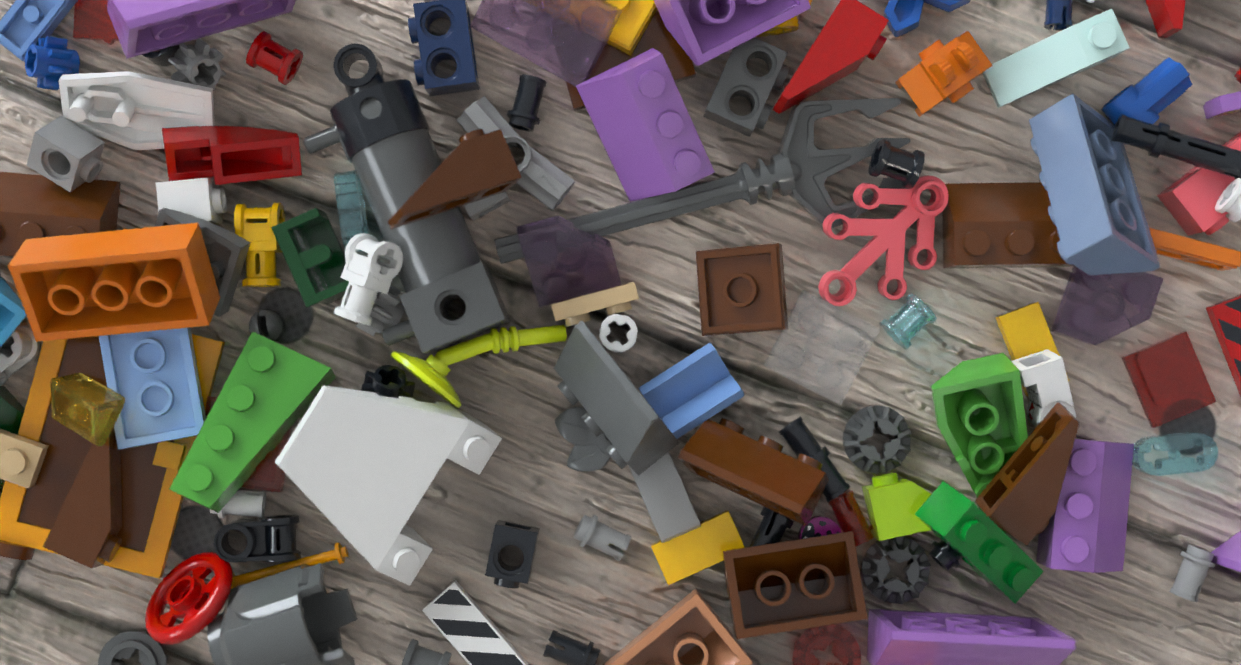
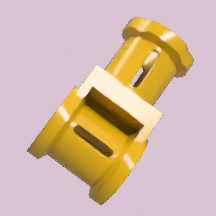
M281 202L273 203L272 207L247 208L245 203L236 204L234 211L235 234L251 242L246 256V278L242 279V287L281 286V279L276 277V253H282L271 228L285 222V213ZM267 221L266 223H253V222Z

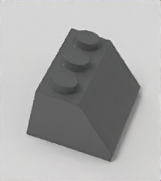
M583 321L579 322L574 327L554 366L556 372L563 379L557 386L573 406L577 402L583 405L587 412L581 418L595 436L598 437L602 433L606 435L612 444L605 449L621 469L629 465L639 476L678 445L679 442Z

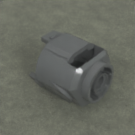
M321 563L313 566L303 564L232 588L225 602L224 612L218 614L207 627L208 644L214 665H355L354 658L342 648L339 631L340 627L358 619L348 589L327 593L323 585L324 568Z

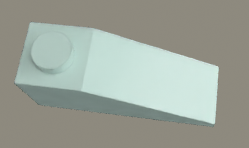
M1109 9L993 63L992 67L983 72V76L997 107L1000 108L1108 61L1130 47L1113 9Z

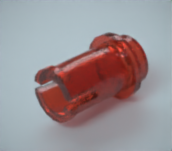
M853 490L828 502L842 531H853L855 547L874 538L871 532L874 529L873 524H867L854 497Z

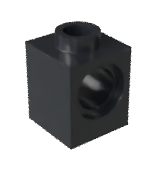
M498 520L494 528L485 576L494 577L495 585L507 588H519L520 583L528 584L540 528ZM507 545L519 547L523 552L524 561L518 566L506 565L501 559V549Z

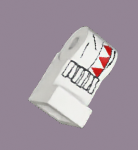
M1046 349L1011 361L1020 371L1021 385L1027 389L1030 400L1027 407V417L1034 426L1037 427L1057 402L1064 405L1076 418L1073 398L1062 357Z

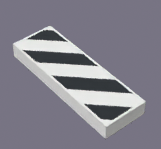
M456 580L423 608L422 611L469 665H529Z

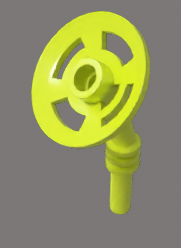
M564 324L517 330L515 326H510L509 331H507L506 327H501L499 332L496 328H491L488 334L442 349L435 356L430 354L426 360L395 351L390 356L439 396L459 409L462 405L460 399L446 378V375L451 370L448 367L449 365L490 350L494 354H498L500 349H502L503 353H507L509 348L515 352L521 346L564 342L567 339V333Z

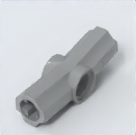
M485 96L473 102L457 119V122L467 133L483 129L486 134L501 129L509 148L518 147L525 152V158L517 166L522 178L516 183L552 211L563 201L574 185L575 181L531 148Z

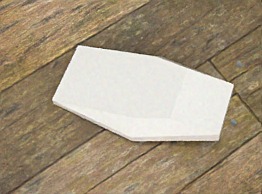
M135 72L62 74L59 79L64 118L95 136L135 151L164 149L162 128L215 126L213 88Z

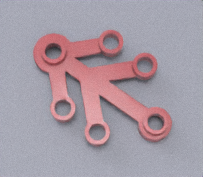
M925 175L920 176L916 184L910 189L879 188L877 185L870 183L858 185L853 192V200L860 208L872 210L880 204L905 206L893 218H848L839 213H832L824 219L823 231L832 239L843 240L848 236L874 237L840 271L831 270L822 276L818 286L822 299L834 306L849 304L856 295L857 287L855 281L885 251V274L878 281V291L883 297L890 300L902 298L907 290V284L903 278L906 230L916 220L917 244L913 245L908 251L907 257L910 265L920 270H928L937 261V253L933 248L935 217L944 211L949 198L944 182L937 177ZM870 188L873 191V199L870 203L865 204L862 200V194ZM928 189L931 193V198L928 203L922 204L920 195L922 191ZM836 219H841L843 229L840 233L834 234L831 229L832 223ZM925 249L928 254L927 260L919 264L917 255L921 250ZM838 279L840 281V289L837 293L831 294L829 292V284L833 280ZM896 279L898 287L894 293L889 294L887 292V284L889 281Z

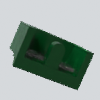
M314 208L271 227L306 307L319 303L328 305L344 297L349 281L341 278L346 263L345 254L326 212Z

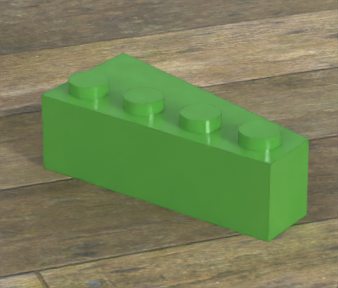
M252 331L169 489L219 513L254 473L258 464L280 443L290 427L298 418H301L306 413L323 385L329 386L336 378L332 368Z

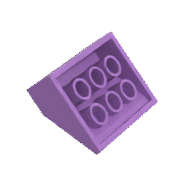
M869 608L866 659L871 665H1060L1075 650L1076 640L1038 617Z

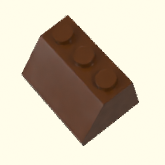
M0 172V257L14 258L25 239L116 231L121 182L94 179L90 183L84 182L72 192H69L43 175Z
M1041 182L945 184L949 198L947 206L942 212L943 269L1075 266L1067 264L1058 251L1057 243L1060 241L1057 226L1053 223L1048 213V207L1051 205L1048 192Z
M721 418L719 424L710 419L706 420L682 448L678 458L691 473L806 527L829 480L826 472L821 471L823 464L804 454H799L797 459L781 452L783 449L781 444L764 436H760L758 441L743 435L745 430L743 427L725 418Z
M853 531L723 551L728 602L733 633L736 639L868 619Z

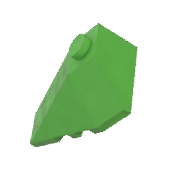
M1004 353L962 361L931 386L937 427L976 497L982 493L1028 438L1020 371Z

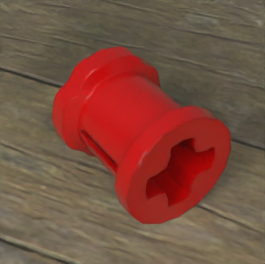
M263 31L250 46L246 57V64L252 68L259 66L276 75L278 82L287 85L292 81L300 68L303 52L297 48L290 50L272 40L271 34Z

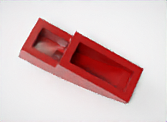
M239 126L162 128L169 181L214 177L215 185L302 176L298 133Z

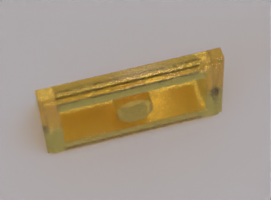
M83 373L52 378L50 382L52 418L98 447L105 445L123 409L125 397Z

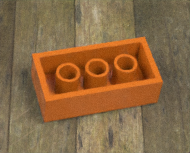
M199 222L25 239L8 265L36 342L209 326L220 300Z

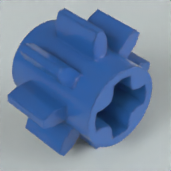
M46 36V38H39V45L31 44L28 47L25 56V70L29 77L38 78L37 88L58 90L60 89L59 79L62 74H79L80 59L78 52L67 49V39Z

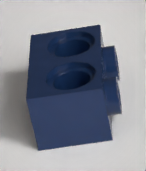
M437 0L413 4L415 17L408 18V28L412 44L419 43L421 59L414 60L417 85H424L429 96L480 90L469 7L466 0ZM438 18H445L451 21L448 32L441 36L430 34L429 28L431 23ZM443 60H452L457 63L455 73L449 78H439L435 75L437 64Z

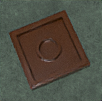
M775 243L696 251L702 336L788 330L782 244Z

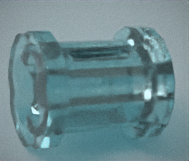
M912 293L906 297V303L889 320L884 318L879 323L882 329L905 350L911 346L910 340L927 323L933 324L937 319L932 310Z

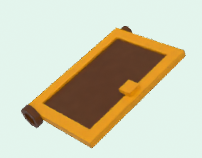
M192 334L206 414L225 342ZM99 336L43 341L18 435L48 445V449L35 486L28 489L8 481L4 483L0 497V556L32 560L35 549L55 553L44 548L43 545L100 426H114ZM197 436L121 449L122 527L117 536L122 538V542L115 557L111 562L105 561V566L158 579L163 577L184 498L169 488Z

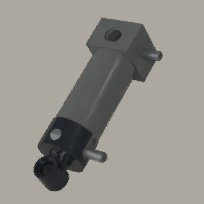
M356 43L344 46L336 54L333 67L335 75L345 86L348 97L336 103L330 109L334 126L305 137L303 142L308 153L311 154L341 142L348 161L354 165L384 241L396 244L402 251L403 263L398 275L405 293L399 295L408 320L384 329L382 336L385 343L391 346L416 336L422 353L434 354L442 349L488 332L491 328H497L510 323V317L489 267L481 261L460 207L391 230L388 220L437 169L441 161L429 134L430 128L411 82L406 79L385 82L382 65L369 48ZM358 60L368 61L369 68L365 76L358 79L349 77V69L354 62ZM462 298L466 305L465 313L460 319L453 321L448 313L449 305L453 300Z

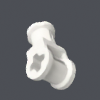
M360 233L351 238L346 246V263L341 278L349 281L341 306L335 308L334 314L370 326L373 321L370 314L378 292L388 293L392 279L399 273L402 267L403 254L399 246L392 242L382 241L379 243L377 238L371 234ZM362 250L369 253L368 257L358 254L357 251ZM380 257L390 260V264L379 261Z

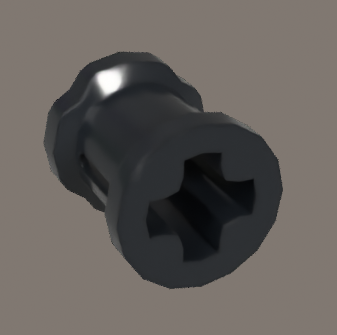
M882 138L872 153L868 173L873 177L881 174L902 181L903 187L910 189L919 179L924 165L925 154L919 150H915L912 153L891 146L889 140Z

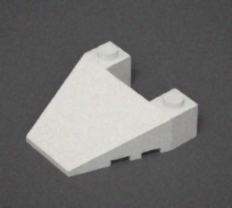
M323 385L275 463L376 571L410 586L433 548L413 528L405 525L447 458L480 475L502 438L477 418L457 409L449 403L438 401L435 403L421 402L403 396L392 398L379 396L374 392Z

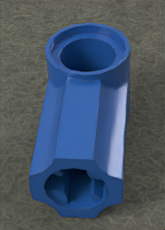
M1168 57L1134 86L1131 84L1118 93L1101 110L1114 126L1120 114L1154 124L1160 117L1158 114L1193 85L1190 81V74L1181 63H1177Z

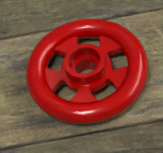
M203 552L187 558L174 567L159 583L149 600L145 614V625L150 637L161 644H177L194 637L206 628L221 611L230 594L233 584L231 564L221 559L215 552ZM214 571L215 576L206 583L204 579ZM168 603L170 605V611L164 614L165 607ZM177 618L184 619L182 623L174 626Z

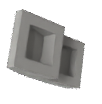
M669 452L639 476L629 466L662 543L701 527Z

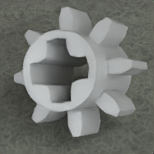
M201 38L196 40L195 45L179 44L180 48L174 57L168 59L177 70L173 73L171 79L210 87L214 91L215 85L219 82L221 76L226 75V72L218 64L223 59V54L215 48H210L209 44Z
M390 285L387 294L378 292L370 317L373 319L372 324L368 326L357 323L356 327L374 336L376 332L380 334L382 329L384 330L398 324L405 310L403 304L400 303V299L397 298L401 290Z

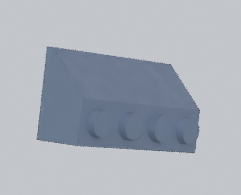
M1073 93L1029 119L1033 134L1030 143L1033 151L1039 157L1042 169L1039 172V178L1043 187L1048 192L1051 203L1048 207V213L1053 223L1057 226L1060 238L1057 248L1063 260L1069 265H1075L1089 275L1149 272L1160 268L1124 143L1111 141L1115 126Z

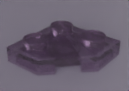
M560 216L516 227L539 307L621 285L609 240L597 234L592 236L574 227L573 222Z
M1073 266L1051 332L1089 345L1100 344L1150 319L1164 278L1146 272L1089 275L1078 267Z

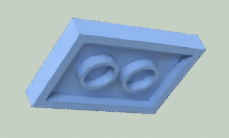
M191 327L99 336L118 450L197 436L206 420Z

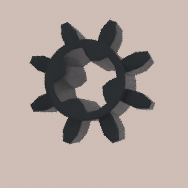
M382 365L376 369L375 373L366 372L361 391L374 392L379 396L399 398V396L412 398L415 382L406 381V374L403 369L401 370L392 365Z

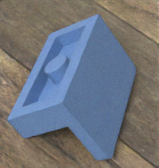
M710 342L638 388L647 403L676 439L745 395Z

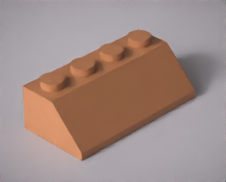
M694 589L603 665H751L753 662L697 589Z

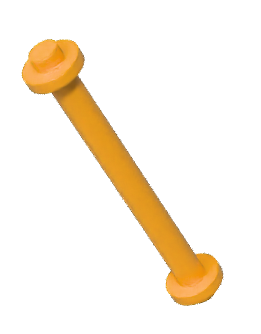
M339 542L334 544L333 550L303 557L299 560L277 564L240 575H235L233 572L232 588L303 564L313 566L333 560L343 564L345 563V557L349 556L347 547H342Z

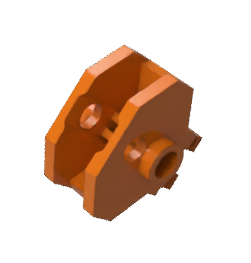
M966 31L946 45L939 39L918 54L922 61L895 83L899 89L904 87L918 107L915 109V112L920 117L947 98L953 104L975 89L970 82L993 65L970 32Z

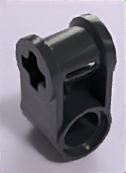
M275 515L232 521L220 528L214 537L215 552L221 559L227 562H285L301 559V551L296 550L295 524L300 522L299 515ZM231 530H239L246 536L247 547L244 551H236L229 545L228 536Z

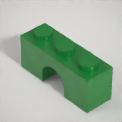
M944 481L915 513L939 538L962 555V559L978 575L1015 604L1044 572L974 502Z

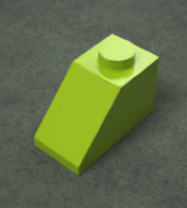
M887 473L872 477L873 484L862 486L872 536L877 540L882 541L931 530L915 515L918 509L931 496V493L905 478L898 479L897 473Z

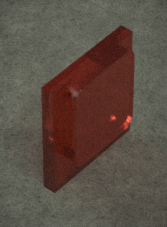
M1186 331L1122 357L1151 428L1158 427L1216 402Z

